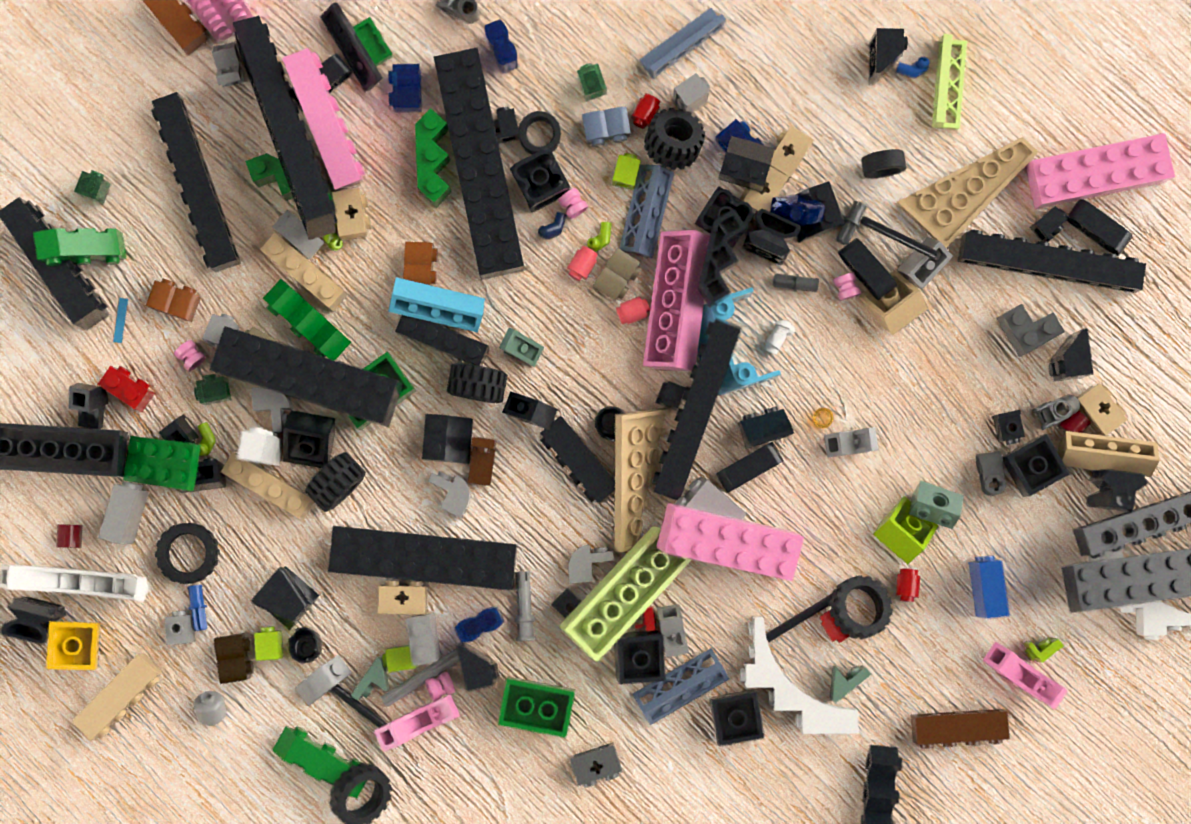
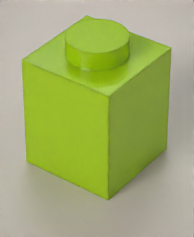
M630 153L619 154L612 185L634 190L641 160L637 159L636 155Z
M275 626L261 627V632L254 633L256 661L283 658L282 630H275Z
M410 645L385 649L386 654H382L384 668L388 667V673L416 669L418 665L413 666Z

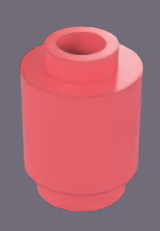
M582 246L580 250L576 251L567 267L570 271L569 275L578 281L581 279L586 280L597 262L598 254Z
M640 296L620 304L621 306L616 308L622 325L625 323L629 325L647 318V312H650L646 298L641 300Z

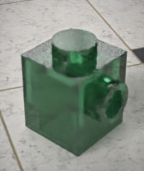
M588 63L581 66L580 70H577V78L586 102L607 95V87L598 63L594 65Z
M91 170L90 173L82 171L74 192L83 198L103 205L111 184L103 179L104 175L94 170Z
M216 374L202 376L203 380L196 381L197 387L194 388V394L200 404L210 405L232 400L228 378L224 376L216 377Z

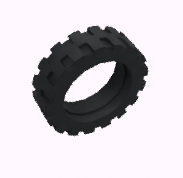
M195 523L173 525L163 532L161 539L157 541L155 558H157L158 562L156 564L162 570L161 573L173 582L191 584L202 581L212 574L214 567L218 564L219 560L217 559L218 555H220V550L217 546L218 541L213 537V533L202 525ZM185 534L198 537L203 542L206 551L204 563L200 568L188 573L176 569L170 561L169 555L173 541Z
M858 575L845 580L836 586L837 589L833 590L831 594L833 597L829 601V606H831L830 615L834 617V624L836 627L841 628L843 634H849L854 639L858 637L866 639L885 630V626L890 623L891 619L889 617L893 613V608L890 606L892 600L888 598V591L880 586L881 583L879 581H874L869 576L862 577V575ZM853 589H860L866 592L875 604L876 615L874 621L868 626L856 623L848 614L846 598Z
M359 763V766L353 765L349 767L347 772L343 771L340 774L339 780H335L334 788L331 789L329 794L331 796L329 805L332 807L331 811L344 824H371L373 819L377 820L381 816L380 813L386 810L387 802L391 799L390 791H392V785L389 783L390 779L386 774L373 764ZM374 780V791L367 803L358 809L347 810V799L351 791L363 781Z

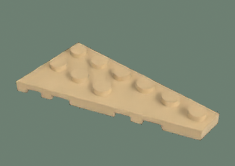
M1021 137L970 165L916 191L912 195L897 201L896 204L933 239L940 241L947 248L1038 154V151L1026 139Z
M668 408L615 415V551L617 552L630 551L640 540L644 523L641 516L644 506L647 507L649 498H646L648 487L652 486L651 483L655 475L660 454L658 444L660 437H664L665 428L662 427L665 416H669L670 409Z

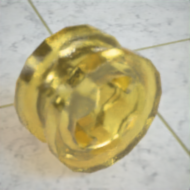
M819 408L815 411L812 420L817 428L825 429L832 424L834 416L830 409ZM821 412H825V416H829L825 424L817 421V417L820 416Z

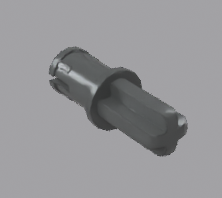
M853 202L849 214L844 218L845 224L836 238V241L840 244H849L855 230L860 227L859 222L867 209L864 203Z
M776 273L773 278V286L794 289V292L803 290L817 293L819 279L801 277L799 274L793 276Z

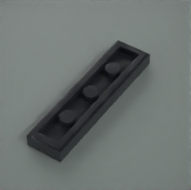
M332 3L320 18L364 91H370L383 77L339 4Z

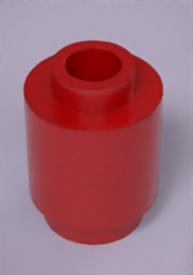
M644 94L639 99L631 115L633 124L641 129L649 127L652 118L660 109L659 104L661 101L651 94Z
M900 568L896 584V596L900 597V601L914 602V598H919V570Z
M830 609L819 616L822 621L820 624L832 642L837 640L838 643H841L850 635L843 634L841 628L836 627L834 617L830 615Z

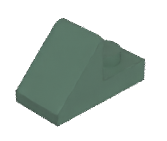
M508 328L499 348L507 355L535 367L544 346L515 329Z
M381 655L376 658L352 692L351 696L356 700L368 697L374 688L371 685L372 682L386 692L390 690L387 671L384 668Z
M857 665L847 672L848 677L846 679L837 667L832 666L829 698L834 703H837L872 675L865 666L858 667Z

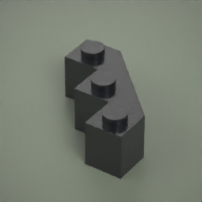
M735 209L716 219L712 225L697 288L709 308L731 294L721 274L737 265L739 259L728 243L744 234L746 230Z
M870 745L866 757L865 769H867L866 782H864L862 802H864V815H861L860 824H896L893 823L892 812L895 804L898 805L900 794L899 790L895 788V778L897 772L902 770V757H898V747Z

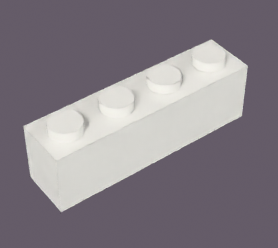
M250 427L249 431L242 430L237 459L280 466L283 439L277 437L278 433L261 428Z

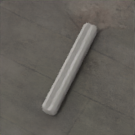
M457 649L381 697L383 703L389 707L425 684V680L436 677L459 662Z

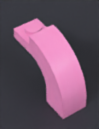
M997 642L993 644L983 659L987 665L1004 678L1054 710L1068 691L1065 687L1043 675L1020 659L1011 650Z
M450 694L417 708L374 730L383 752L423 732L459 717L460 714Z

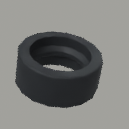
M536 111L529 113L523 118L519 125V139L525 151L532 155L545 148H550L552 152L557 149L561 140V129L559 122L553 115L548 112ZM544 121L551 126L553 138L546 146H534L527 139V129L532 123Z
M900 149L873 152L861 159L865 178L889 177L907 169L904 152Z

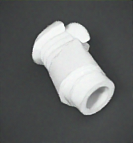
M787 320L774 323L776 326L765 341L766 347L764 351L777 355L786 337L794 334L795 327Z

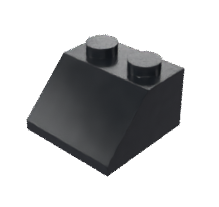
M876 28L869 41V85H874L897 63L899 58L903 56L904 50H907L908 38L904 36V29Z
M731 136L718 180L762 192L775 148Z
M830 181L810 187L784 200L790 220L800 226V232L797 235L799 243L838 230L845 224Z
M1088 328L1070 334L1051 358L1049 374L1053 377L1054 382L1081 379L1094 374Z
M776 406L764 410V415L756 417L755 413L742 416L743 421H740L738 425L746 449L795 434L784 409L778 410Z
M291 410L283 427V461L322 468L331 458L336 418Z
M425 414L422 460L470 464L473 419L450 415Z
M466 642L457 644L456 648L466 691L495 685L500 676L497 663L493 664L492 658Z

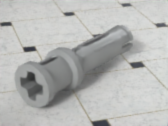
M530 571L515 572L518 616L515 618L518 631L516 641L536 640L533 632L535 617L531 611Z

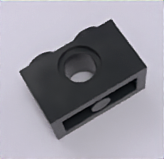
M510 391L502 413L550 431L558 409L542 401Z

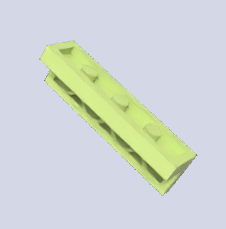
M943 34L939 40L932 127L959 130L967 41L953 40V34ZM952 46L961 47L960 56L955 60L951 57ZM952 65L959 72L958 78L953 82L949 78ZM950 87L957 94L956 100L951 104L947 100ZM948 109L955 115L954 123L945 122Z

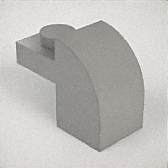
M236 42L213 46L212 55L217 67L216 79L218 85L225 87L245 82L243 66Z
M288 210L272 226L309 259L325 243L319 237L308 240L302 221Z
M261 387L251 388L253 411H271L273 432L283 433V427L288 418L285 410H293L290 398Z
M875 427L824 435L827 458L879 450Z
M440 471L438 475L432 473L428 481L448 491L440 508L463 518L471 501V491L467 482L462 477L456 475L452 483L450 482V476Z
M589 544L578 548L569 560L570 584L593 581L591 563L614 561L613 551L608 552V547L594 548L595 553H590Z
M680 605L658 607L660 632L663 634L666 657L689 654Z
M337 655L303 680L295 689L306 704L310 706L352 672L340 656Z

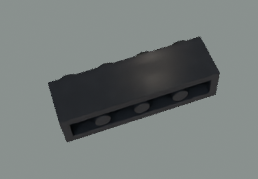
M405 315L401 316L395 330L400 336L471 365L483 366L490 349L484 343L436 323Z
M562 416L552 423L550 431L544 429L540 432L543 436L540 439L547 450L552 448L557 453L554 457L562 468L567 466L572 473L569 476L576 485L581 483L585 487L586 491L583 493L591 503L596 501L599 504L615 491V480Z

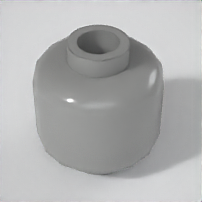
M206 691L195 699L193 703L197 720L201 724L214 726L225 718L226 706L220 693Z

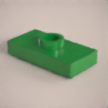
M371 17L353 26L354 31L376 67L394 57Z

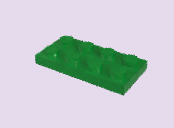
M130 436L123 481L194 491L201 445Z

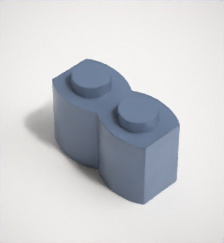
M626 106L582 114L586 142L593 147L602 146L608 140H614V143L624 142L627 140V137L631 136Z

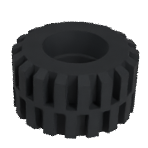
M669 108L668 111L666 109L661 110L660 113H656L652 118L644 138V148L648 151L647 155L649 158H654L653 162L656 164H662L661 167L663 168L670 167L671 170H676V168L681 170L685 169V166H691L696 161L705 140L703 124L698 123L699 119L693 117L689 111L686 113L680 108L678 110L674 108Z
M451 364L446 392L452 396L498 404L503 402L508 375L500 370L477 365Z
M343 452L331 459L314 475L307 484L305 493L324 512L330 511L357 488L364 479L366 471L347 452Z

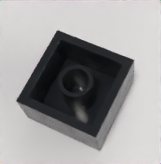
M1047 434L1039 435L1002 456L1003 463L1022 497H1030L1070 474Z
M659 630L624 633L614 643L616 680L620 685L666 681L663 634Z
M754 689L709 697L718 746L765 739L758 696Z

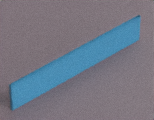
M119 298L113 340L116 343H122L128 304L127 298Z

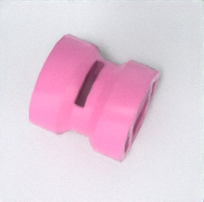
M577 188L569 190L558 199L560 205L566 208L570 219L576 218L589 208L587 203L581 200Z
M854 272L833 279L835 286L839 288L838 296L840 301L861 295L860 288L854 284L856 281Z
M192 340L186 341L174 352V355L179 360L184 361V367L189 372L199 367L206 360V356L202 352L197 351L196 344Z
M447 671L441 673L438 678L425 680L428 693L433 702L441 699L442 695L455 693L454 684Z

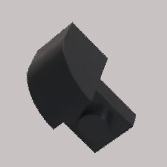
M76 383L69 386L68 409L78 410V426L92 429L103 428L104 406L109 404L106 390L100 386Z

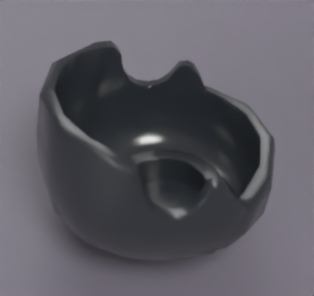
M607 406L598 412L595 417V428L600 437L612 442L615 441V415L625 414L624 410L615 406Z
M297 628L295 633L288 639L289 653L292 659L301 664L315 661L322 652V639L311 628Z

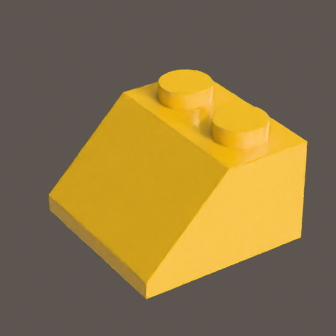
M49 622L46 669L96 670L98 665L100 623Z

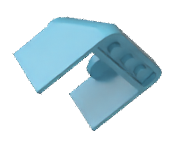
M753 287L732 293L729 297L709 308L707 303L704 304L698 352L701 344H706L709 335L705 333L709 321L714 322L716 317L723 320L731 318L735 311L733 302L751 297L754 292ZM731 357L718 395H725L777 378L781 375V372L777 370L758 377L752 364L742 362L734 365L733 358Z

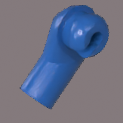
M920 57L912 65L899 62L896 73L917 78L927 72L930 61L926 57Z

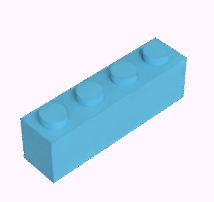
M395 278L388 312L478 332L483 317L485 298Z

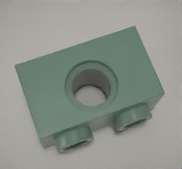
M920 480L912 495L909 514L953 529L961 517L964 495Z

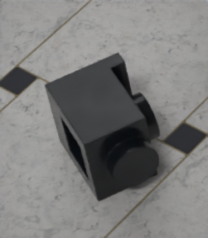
M501 107L496 109L498 119H493L496 133L501 132L496 134L498 144L520 140L514 108Z
M1055 206L1029 228L1042 242H1049L1064 229L1062 224L1068 220V216L1062 209H1058Z
M670 381L668 383L663 382L655 403L677 411L686 387Z
M1020 410L992 416L998 442L1006 441V445L1020 443L1019 438L1025 437ZM1009 424H1013L1014 432L1009 431Z
M184 414L158 432L164 440L196 444L194 440L199 437L185 420L187 417Z
M567 588L551 605L566 619L571 614L566 609L567 604L572 603L576 608L582 601Z

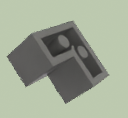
M1023 304L996 318L1018 357L1031 352L1065 332L1054 312L1033 323Z

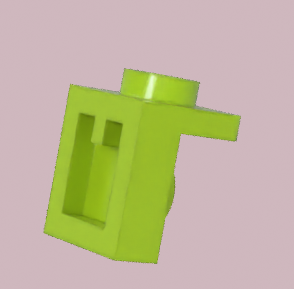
M1049 637L1038 644L1039 649L1030 641L1023 643L1026 647V650H1024L1026 655L1033 662L1036 660L1040 663L1045 662L1064 647L1058 638L1050 639Z

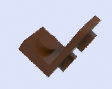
M472 437L471 446L473 449L468 477L469 483L485 486L491 485L496 440Z

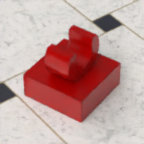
M649 606L640 615L643 618V622L635 624V628L641 629L646 625V631L657 629L654 606Z

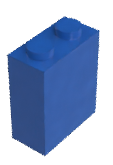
M994 556L975 557V561L968 562L976 617L990 619L1010 616L1002 560H995Z

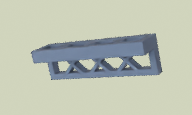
M709 8L640 59L641 65L651 78L654 79L723 29L726 18L722 14L718 16L712 8Z
M640 164L619 247L622 251L636 253L645 258L653 259L674 176L673 171L663 168L661 165ZM652 171L651 178L645 182L646 172ZM645 192L646 198L640 204V196ZM640 213V222L634 225L635 217ZM635 236L634 246L628 247L629 239Z
M710 648L665 675L666 681L652 682L632 695L646 720L652 725L729 680V677L713 649ZM712 657L715 664L708 668L701 667L705 660ZM686 671H694L691 678L687 680L681 679ZM668 682L674 683L672 689L662 691L664 684ZM647 694H654L653 699L643 705L640 698Z

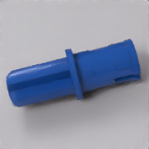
M202 585L187 587L190 600L188 610H191L194 631H204L207 629L205 613L207 605H204Z

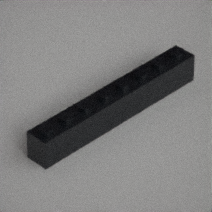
M178 92L152 100L154 108L151 109L155 121H159L161 126L158 132L163 143H167L169 150L166 151L169 162L174 163L176 171L173 174L177 184L182 186L183 192L180 193L185 205L189 206V220L192 226H196L198 231L195 237L198 245L204 248L205 255H203V260L206 267L219 272L241 264L183 97Z
M969 230V232L962 235L957 261L1130 293H1137L1143 289L1146 263L1139 262V259L1134 257L1119 259L1117 255L1111 253H1104L1102 256L1094 254L1095 251L1088 249L1074 251L1072 247L1059 245L1058 248L1051 247L1048 242L1037 241L1034 244L1028 243L1025 238L1016 237L1014 240L1006 239L1005 235L1002 234L983 235V232L980 230Z
M717 317L714 322L709 321L705 333L709 335L708 341L700 346L697 355L701 357L699 366H693L689 378L694 380L691 388L686 386L682 397L683 400H686L684 408H678L674 421L678 422L676 430L671 429L667 442L671 443L668 452L663 450L659 461L660 464H663L661 472H655L651 483L655 485V493L674 500H678L681 497L742 326Z

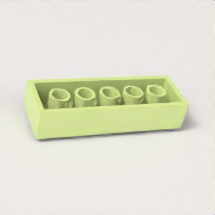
M652 526L558 626L589 658L596 662L600 660L692 560L664 553L656 548L661 531L660 527Z

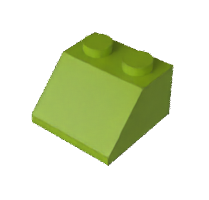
M903 496L880 522L873 535L908 565L925 550L939 525L910 515L911 501Z

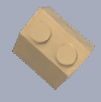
M895 270L890 274L896 281L897 287L880 300L875 299L868 290L859 296L878 324L891 335H894L928 309L921 291Z

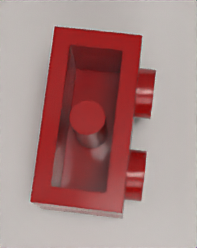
M110 365L97 385L133 409L143 412L155 394L149 389L150 385L140 378L137 380L130 376L131 372L122 366L116 368Z

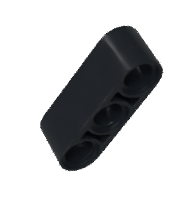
M338 54L329 57L322 63L323 67L319 68L321 75L325 74L330 83L331 89L328 90L329 94L352 74V70ZM293 86L291 88L292 101L295 100L300 111L304 112Z
M1079 199L1067 215L1068 223L1111 254L1120 256L1133 238L1131 232L1086 200Z
M855 238L838 251L842 261L855 273V276L875 299L880 300L897 287V283L891 274L858 238Z
M772 441L719 471L716 475L726 493H729L782 463L784 460Z

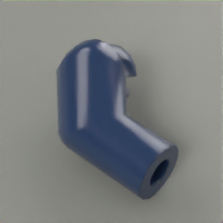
M556 212L554 222L546 226H540L538 235L546 240L559 236L562 233L567 215Z

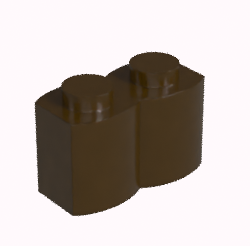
M245 633L214 638L220 684L249 680L251 674H254L253 661L248 659L247 652L251 650L249 637H245Z

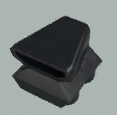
M550 148L542 149L515 163L510 168L532 213L557 201L571 188Z
M718 186L698 216L695 225L711 233L714 221L735 209L747 228L757 210L751 207L749 203L732 195L729 190ZM742 235L728 243L732 250Z
M760 209L755 218L757 230L748 232L742 247L748 252L774 264L783 265L790 253L786 242L797 237L800 232V226L765 209Z
M1093 470L1092 476L1088 480L1099 491L1089 495L1086 504L1091 508L1131 511L1135 506L1136 491L1148 484L1145 474L1116 470Z
M284 566V568L279 567L251 599V603L268 611L288 630H291L317 601L320 595L288 567Z
M13 597L12 603L7 608L17 619L4 623L1 628V634L36 644H45L49 637V622H56L67 616L65 606L32 597Z

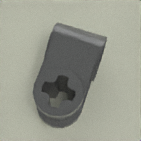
M440 0V2L435 4L442 12L468 24L477 22L480 17V11L475 0ZM468 7L474 8V11L470 14L464 13V10Z
M1069 394L1054 401L1046 402L1032 409V411L1037 414L1042 424L1041 429L1044 430L1078 412L1080 402L1077 397ZM1063 403L1069 406V411L1063 408Z
M1001 452L976 454V466L982 491L988 496L1002 493L1006 488ZM993 481V483L998 484V487H989V483Z

